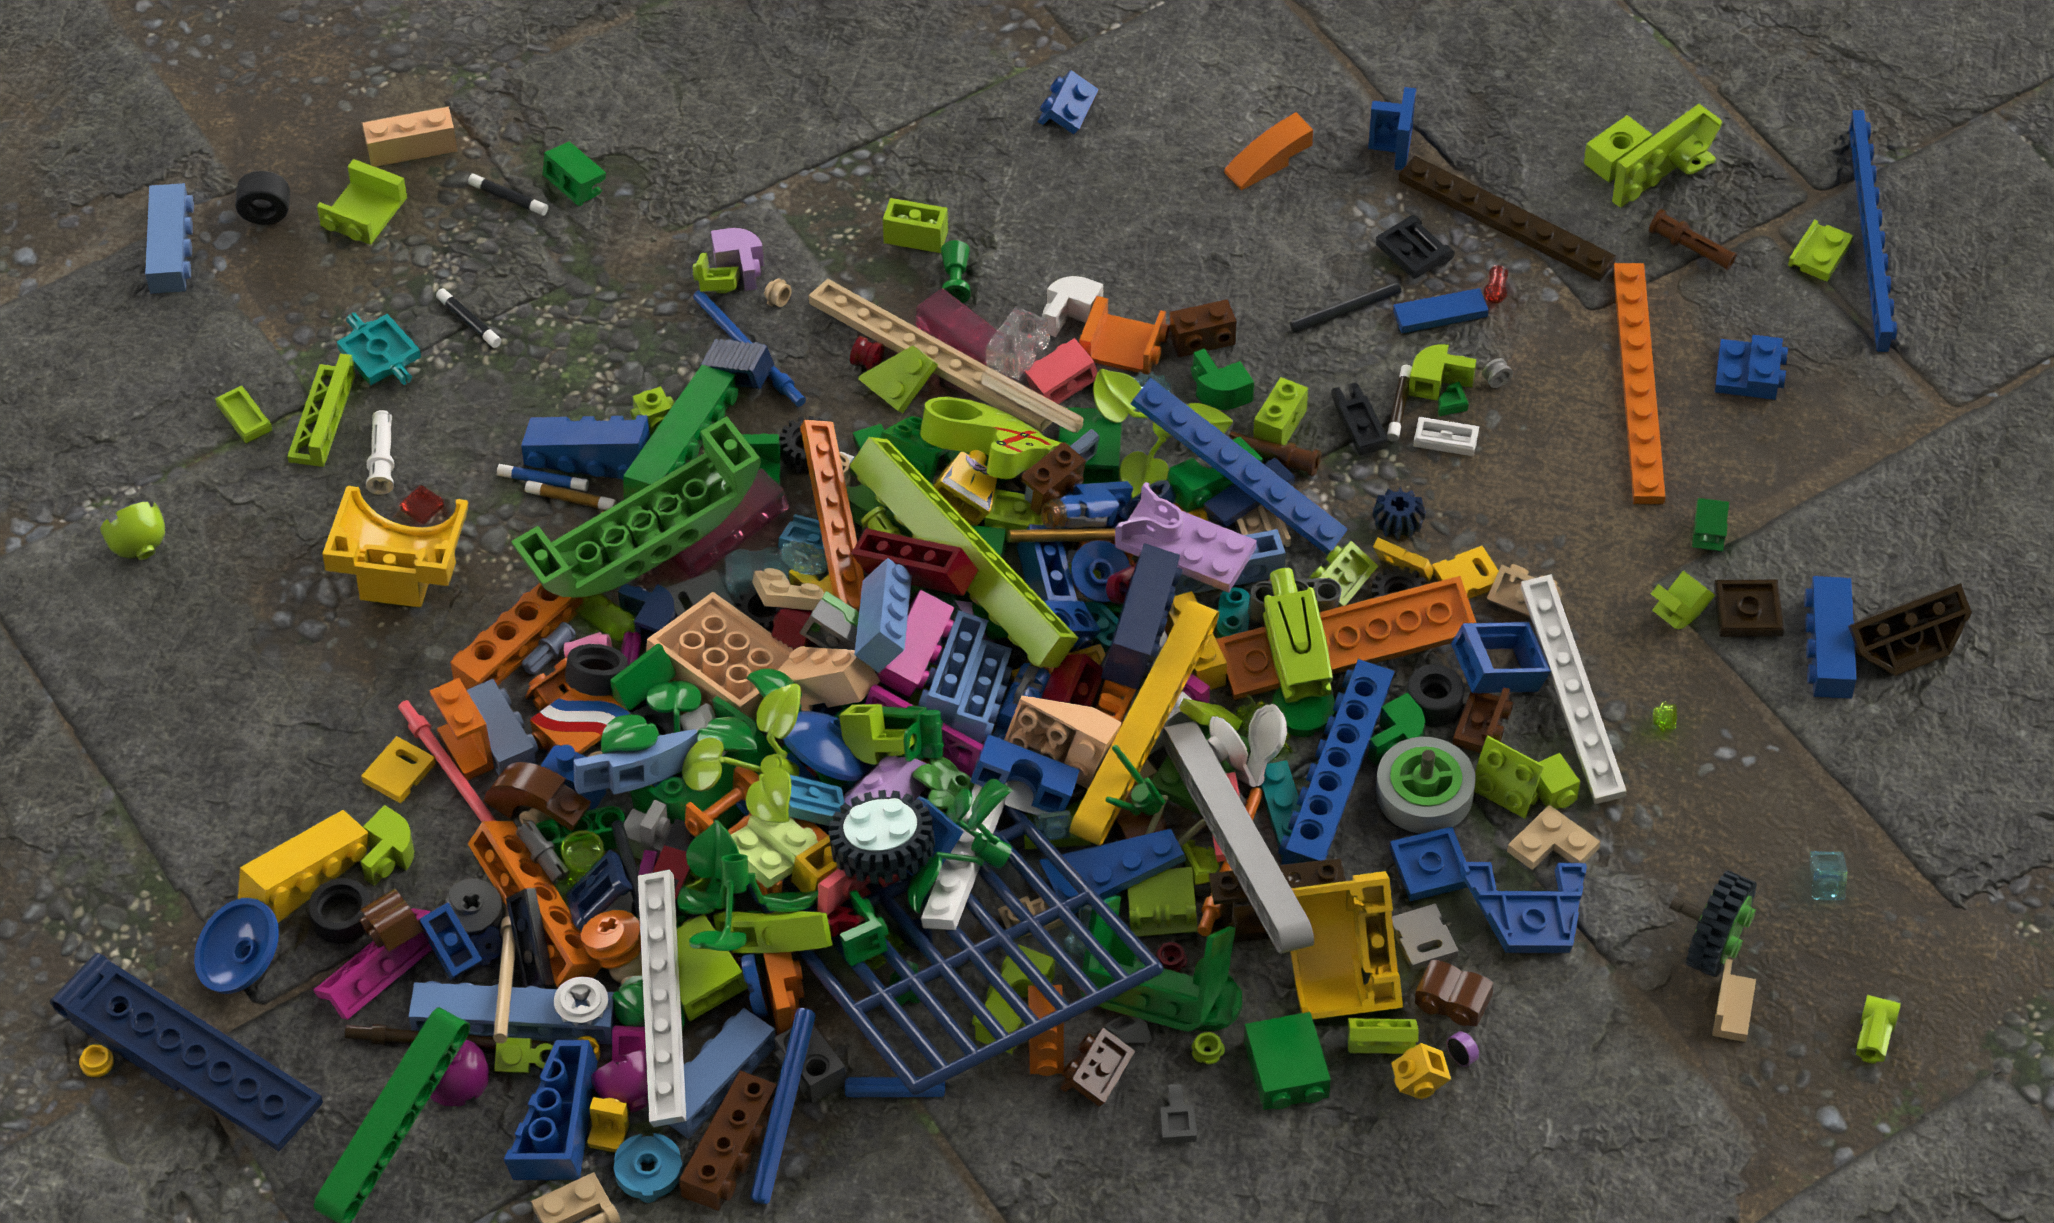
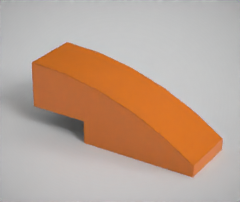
M1295 112L1251 142L1224 169V173L1240 190H1243L1289 166L1290 157L1313 146V129Z

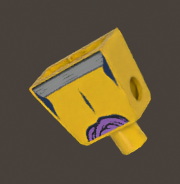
M972 450L969 455L965 452H960L933 484V487L970 525L975 526L990 513L997 482L996 477L987 474V466L985 465L987 457L979 450Z

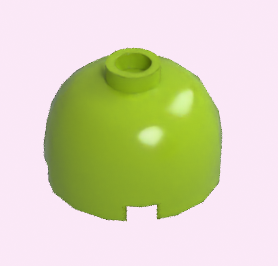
M149 502L132 504L117 511L116 515L118 518L112 523L106 519L101 525V534L110 550L118 556L128 559L138 558L139 560H144L155 554V549L161 544L165 536V523L156 503L153 504V507L150 506Z

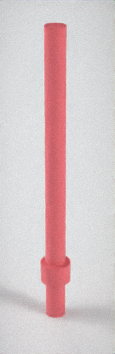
M408 700L401 702L398 709L408 721V728L416 738L422 740L480 821H497L430 731L431 725L426 718L419 715Z

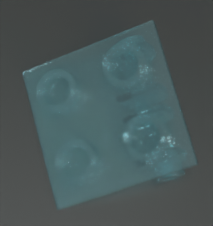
M768 547L762 551L738 549L732 553H725L728 594H734V597L739 596L742 591L747 593L749 582L753 580L754 570L777 569L785 573L789 580L788 550Z

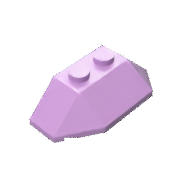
M887 756L869 769L867 774L849 789L843 796L844 801L852 807L851 798L858 796L861 801H864V793L871 792L872 797L877 798L879 797L878 790H886V797H891L894 790L900 791L901 799L906 793L912 795L914 802L927 786L912 777V773L921 765L928 763L917 759L907 762L905 757Z

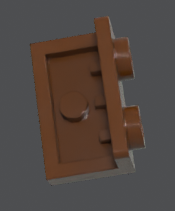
M1065 442L1059 444L1022 474L1021 480L1033 490L1030 509L1039 516L1048 508L1050 510L1056 507L1052 503L1054 500L1062 498L1070 491L1073 492L1075 485L1082 484L1084 481L1083 473L1086 460Z
M1503 687L1500 696L1489 693L1470 692L1453 737V745L1481 753L1487 736L1501 742L1504 733V726H1501L1503 719L1509 720L1513 708V702L1509 701L1510 689Z

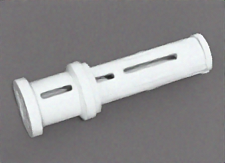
M384 410L376 411L372 415V454L367 459L366 464L369 470L366 488L369 492L377 495L387 494L394 487V482L391 478L394 460L390 456L392 415H388V412Z

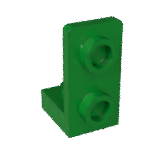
M856 889L849 892L854 915L863 916L866 922L840 934L845 958L850 966L888 951L885 936L889 935L884 920L882 917H875L874 909L869 899H862Z

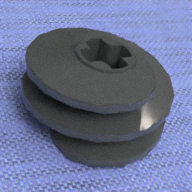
M476 878L464 879L454 884L449 890V897L445 904L449 902L471 941L486 938L495 932L502 921L503 906L501 896L493 885Z

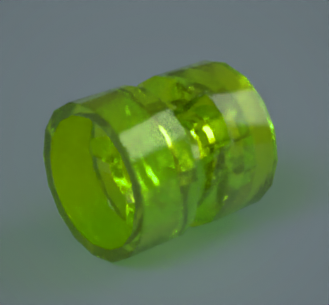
M587 830L576 831L569 834L562 842V862L570 870L566 881L571 887L605 855L603 842L594 832Z

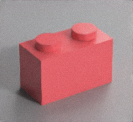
M1075 338L1061 344L1055 351L1040 360H1036L1030 367L1024 370L1031 389L1057 404H1060L1094 382L1098 373L1094 360Z

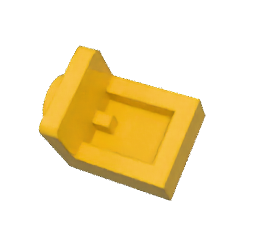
M593 1097L589 1108L592 1128L587 1140L588 1147L616 1153L619 1146L624 1142L629 1128L627 1105L614 1098L602 1099Z

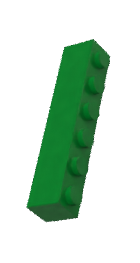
M701 365L623 475L624 499L697 458L700 447L703 444L700 431L723 419L729 405L733 406L736 402L738 388H735V374Z

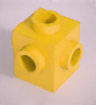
M1423 1043L1406 1050L1401 1057L1391 1063L1395 1075L1394 1081L1399 1092L1421 1100L1434 1094L1435 1090L1451 1080L1443 1051Z

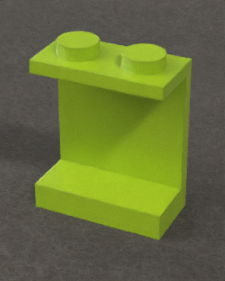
M353 159L348 165L350 184L332 207L321 202L317 205L320 226L329 231H336L349 236L355 241H362L371 245L407 199L405 181L401 176Z

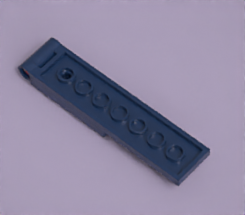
M95 953L50 999V1004L54 1010L64 1018L70 1019L71 1024L173 1090L178 1091L181 1088L278 1152L323 1104L321 1095L118 967L100 953Z

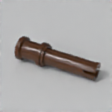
M1663 209L1656 213L1649 226V233H1658L1669 239L1670 244L1674 246L1683 245L1724 267L1726 270H1729L1736 260L1737 253L1690 229L1687 222L1675 220L1666 215V211Z
M1231 431L1229 434L1232 440L1240 436L1263 459L1270 461L1276 458L1288 470L1294 468L1308 473V476L1312 477L1318 471L1321 450L1314 449V451L1298 448L1295 443L1281 445L1242 435Z

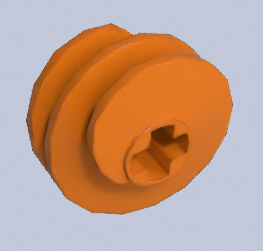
M611 910L591 918L584 925L581 932V939L587 954L594 959H598L601 967L608 969L619 968L630 963L641 952L639 920L632 913L624 910Z

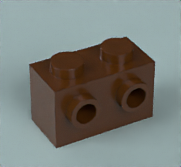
M1228 299L1170 312L1169 336L1178 357L1194 354V352L1204 348L1206 351L1236 345L1237 321Z

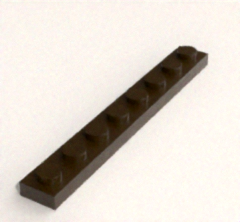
M1414 156L1399 173L1400 182L1599 282L1616 261V255L1417 156Z

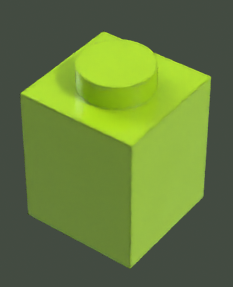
M1558 753L1540 761L1539 763L1544 765L1536 792L1540 794L1539 798L1546 807L1550 805L1555 809L1560 807L1566 808L1573 804L1578 798L1580 780L1563 756Z

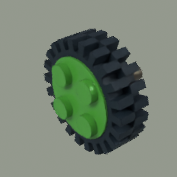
M1725 871L1723 876L1720 877L1718 884L1715 885L1713 893L1710 895L1704 909L1685 902L1680 898H1673L1669 909L1678 913L1681 912L1683 915L1698 921L1688 950L1687 966L1712 977H1717L1722 972L1725 960L1730 957L1734 959L1737 957L1743 940L1739 939L1744 926L1749 928L1756 909L1752 908V900L1755 897V890L1757 888L1755 881L1732 871Z

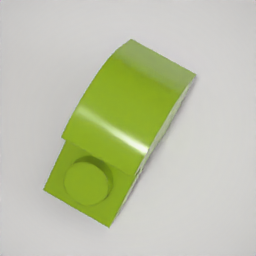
M1446 344L1432 345L1423 349L1417 354L1413 362L1408 395L1438 401L1442 383L1452 384L1459 381L1461 386L1472 388L1477 359L1448 354L1449 345Z
M1682 571L1668 590L1659 584L1655 587L1651 595L1659 601L1652 611L1675 629H1682L1704 611L1715 597V594L1688 573Z
M882 704L851 705L839 715L844 743L859 760L877 765L887 755L899 756L905 754L904 733L907 729H885ZM913 734L910 738V747L914 744Z
M384 805L363 826L369 832L367 845L372 850L361 860L364 879L373 886L382 878L388 877L396 864L407 870L414 858V846L407 821L400 814Z

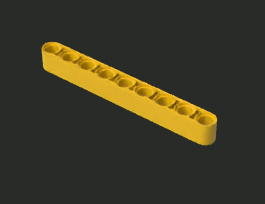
M1190 599L1186 602L1077 809L1070 826V834L1098 846L1103 844L1121 808L1105 801L1106 797L1125 801L1135 783V779L1119 760L1112 747L1117 745L1140 773L1214 631L1219 618V611Z

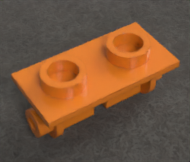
M567 657L554 666L555 671L548 676L542 673L529 682L530 687L525 698L528 699L534 695L533 703L538 710L546 708L564 695L559 688L561 685L564 686L567 692L572 689L565 678Z

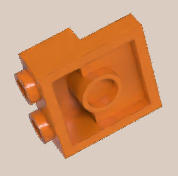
M791 952L763 953L767 991L777 1034L780 1035L792 1028L796 1010L800 1008L799 999L804 998L801 981L803 980L799 960L793 961Z

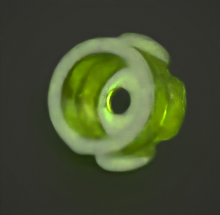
M1662 701L1660 706H1655L1653 722L1655 726L1660 727L1661 732H1665L1666 729L1674 730L1676 728V704H1668L1667 701Z

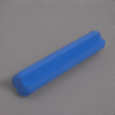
M848 1077L845 1080V1095L847 1097H943L945 1095V1081L918 1095H914L907 1089L899 1077Z

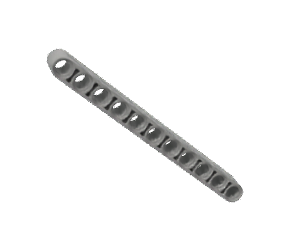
M1193 720L1164 727L1162 729V737L1167 754L1232 871L1238 878L1242 889L1278 953L1282 954L1313 946L1314 934L1307 915L1197 722Z

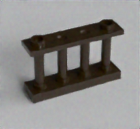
M1341 858L1278 865L1291 888L1346 881ZM1234 872L1209 873L1214 905L1220 904L1221 916L1215 919L1210 935L1230 926L1236 928L1233 942L1270 938L1252 905L1234 907V902L1249 901Z

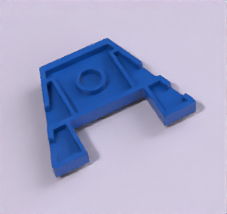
M1462 862L1459 869L1460 874L1506 953H1570L1575 938L1579 915L1578 908L1587 869L1586 863H1557L1554 872L1558 891H1497L1491 862Z

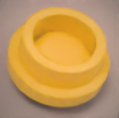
M94 1044L84 1049L79 1065L85 1075L101 1077L112 1069L114 1058L108 1048Z

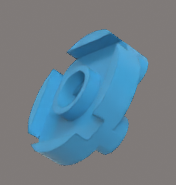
M653 1133L654 1137H642V1134L634 1135L619 1146L614 1157L615 1163L613 1168L618 1186L626 1194L640 1198L641 1201L646 1203L654 1202L658 1197H662L673 1190L683 1174L679 1148L671 1139L661 1134ZM652 1161L655 1162L653 1170L642 1171V1162L647 1164Z

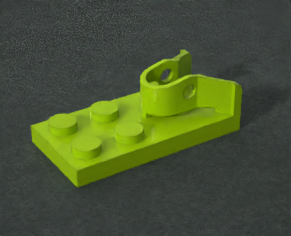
M1697 104L1617 162L1612 202L1621 208L1629 201H1635L1643 191L1650 186L1654 187L1664 176L1675 168H1679L1685 174H1693L1703 170L1706 165L1711 163L1714 165L1716 158L1707 150L1711 147L1721 127V119L1701 104ZM1697 160L1700 162V164L1695 165L1692 163V161Z

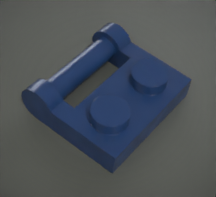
M609 850L566 893L573 923L581 932L584 925L591 918L605 912L621 895L625 896L632 889L631 883L626 879L620 856L612 850Z

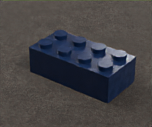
M1146 543L1143 544L1102 671V679L1137 690L1141 679L1147 678L1153 662H1155L1160 647V638L1163 635L1168 620L1167 615L1174 600L1175 588L1182 573V569L1177 567L1180 558L1179 554Z

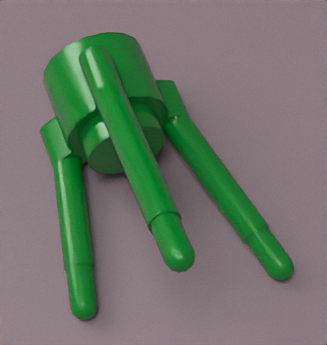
M1114 745L1112 750L1138 785L1132 790V803L1112 797H1106L1105 801L1128 810L1135 816L1141 812L1149 816L1158 813L1165 804V799L1157 791L1150 778L1146 777L1143 779L1121 749Z

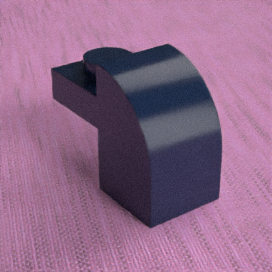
M628 584L622 585L619 589L620 611L636 617L634 620L635 632L641 635V642L647 644L649 637L676 619L673 597L661 585L657 584L652 593L647 592L642 587H633Z

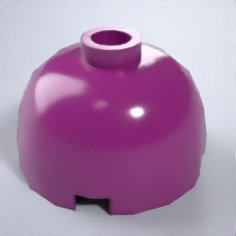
M465 1040L430 1096L434 1102L444 1106H462L466 1104V1100L474 1096L477 1099L482 1095L488 1085L489 1068L483 1051L474 1042Z
M646 1050L625 1055L627 1060L618 1064L613 1060L591 1075L594 1090L599 1098H614L622 1103H626L631 1113L640 1111L649 1105Z

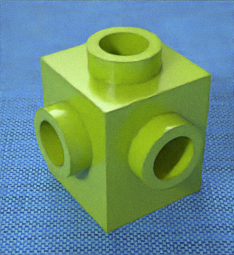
M661 386L632 396L634 409L630 410L631 418L636 420L637 415H647L650 437L674 405L672 397H666Z

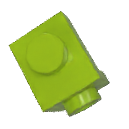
M701 253L697 263L693 264V277L695 281H699L700 292L715 291L716 293H728L735 290L739 282V266L710 268L707 253Z

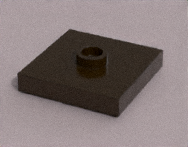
M1778 579L1714 581L1720 637L1783 636L1784 623Z

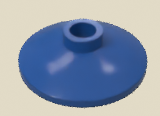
M1100 540L1091 541L1083 545L1075 553L1071 563V577L1078 591L1086 598L1101 603L1111 602L1106 593L1107 581L1111 575L1129 567L1130 563L1124 552L1116 548L1114 544ZM1094 569L1100 571L1101 579H1097L1094 576Z

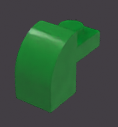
M1205 348L1194 352L1191 373L1197 383L1196 397L1201 403L1218 410H1230L1253 402L1254 381L1241 361L1218 369Z
M1704 498L1697 499L1692 547L1723 551L1724 541L1727 536V518L1730 502Z
M1408 692L1381 707L1380 727L1384 731L1369 740L1368 758L1375 766L1380 763L1384 754L1397 743L1410 738L1423 737L1424 714Z

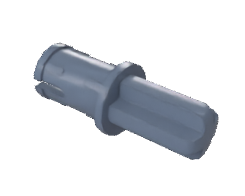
M561 622L546 639L541 638L538 642L539 646L522 661L525 671L528 674L535 675L551 659H557L559 652L564 648V643L570 642L576 637L574 629L569 624Z

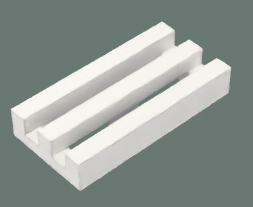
M1419 417L1413 447L1474 456L1479 426Z

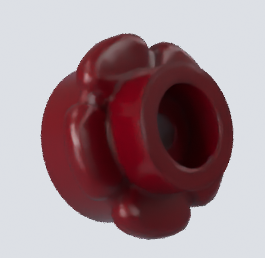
M1165 943L1156 952V957L1164 969L1180 972L1181 968L1187 965V956L1184 954L1183 948L1177 943Z

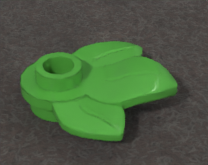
M945 757L930 758V764L921 765L912 773V777L931 789L927 800L938 809H948L954 804V799L962 788H967L972 793L975 785L970 782L971 777L958 771L954 763Z

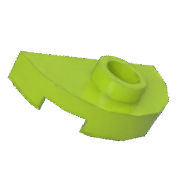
M1189 840L1181 847L1186 857V861H1184L1186 867H1192L1195 885L1209 882V873L1219 872L1220 862H1217L1215 850L1209 846L1207 850L1196 846L1195 840Z

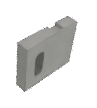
M1436 903L1392 917L1394 936L1411 971L1427 967L1430 960L1446 961L1458 957L1459 950L1446 924L1443 925L1441 922L1442 916ZM1433 946H1439V948H1436V949H1433V950H1430V951H1426V952H1423V953H1422V952H1419L1420 950H1423V949H1426V948H1430V947H1433Z

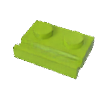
M1814 219L1790 256L1788 266L1796 265L1801 268L1800 271L1828 282L1851 246L1854 235L1830 225L1824 227L1819 225L1818 221Z

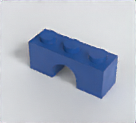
M988 734L978 756L970 782L982 787L990 779H997L1003 784L1008 781L1023 782L1033 792L1031 806L1062 818L1072 796L1080 770Z

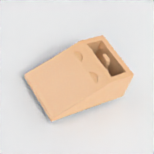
M1021 696L1004 740L1079 769L1076 783L1089 789L1122 722L1093 707Z

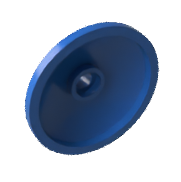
M813 711L798 712L794 728L783 739L791 752L812 769L835 779L844 781L859 780L867 774L871 765L859 760L852 754L844 743L840 719L828 714Z
M253 898L236 899L221 907L208 920L200 933L194 955L197 976L207 988L221 994L236 993L252 985L267 970L275 955L279 936L278 922L269 906Z

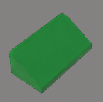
M660 643L653 646L610 680L613 698L627 711H631L643 702L652 687L668 682L676 675L675 669Z

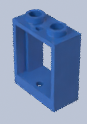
M1529 622L1463 623L1451 643L1472 693H1502L1503 687L1509 688L1510 692H1539L1551 672L1540 648L1538 638L1535 636ZM1485 649H1513L1521 668L1494 669Z

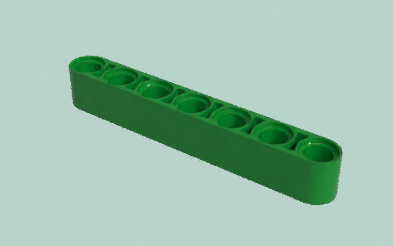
M440 1007L430 1014L320 1189L314 1201L315 1211L336 1223H351L465 1042L470 1031V1024L467 1021Z

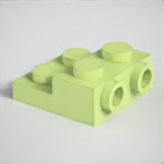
M751 815L747 826L731 834L739 854L748 856L749 873H755L756 879L766 888L791 875L795 857L818 842L815 832L808 827L803 829L794 821L793 817H789V822L772 823Z

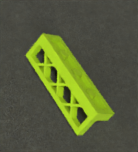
M340 353L336 366L319 364L287 456L289 463L325 466L356 375L352 355ZM325 375L332 376L328 387L323 383ZM325 398L321 409L318 410L315 402ZM317 421L313 432L310 433L307 425ZM309 444L310 455L298 453L300 448Z

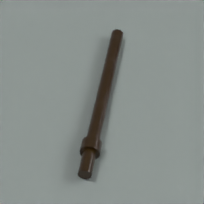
M373 1024L372 1027L346 1025L345 1038L371 1040V1044L386 1045L387 1042L412 1044L420 1031L388 1028V1025ZM468 1035L466 1038L474 1042L480 1049L496 1050V1042L491 1036ZM532 1040V1048L536 1049L540 1044L548 1042Z

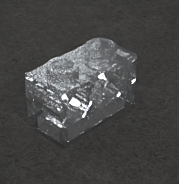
M1016 306L987 344L986 366L1018 380L1025 370H1030L1035 356L1040 349L1044 350L1049 343L1048 319Z

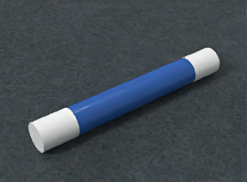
M499 464L497 467V476L523 481L529 480L584 492L587 491L589 486V480L503 464Z

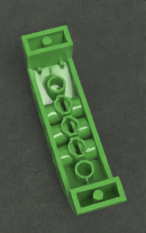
M726 416L700 431L705 450L704 454L553 542H550L541 528L536 526L512 540V546L544 589L553 594L577 598L610 591L632 581L701 540L720 525L743 500L752 486L761 464L760 457Z

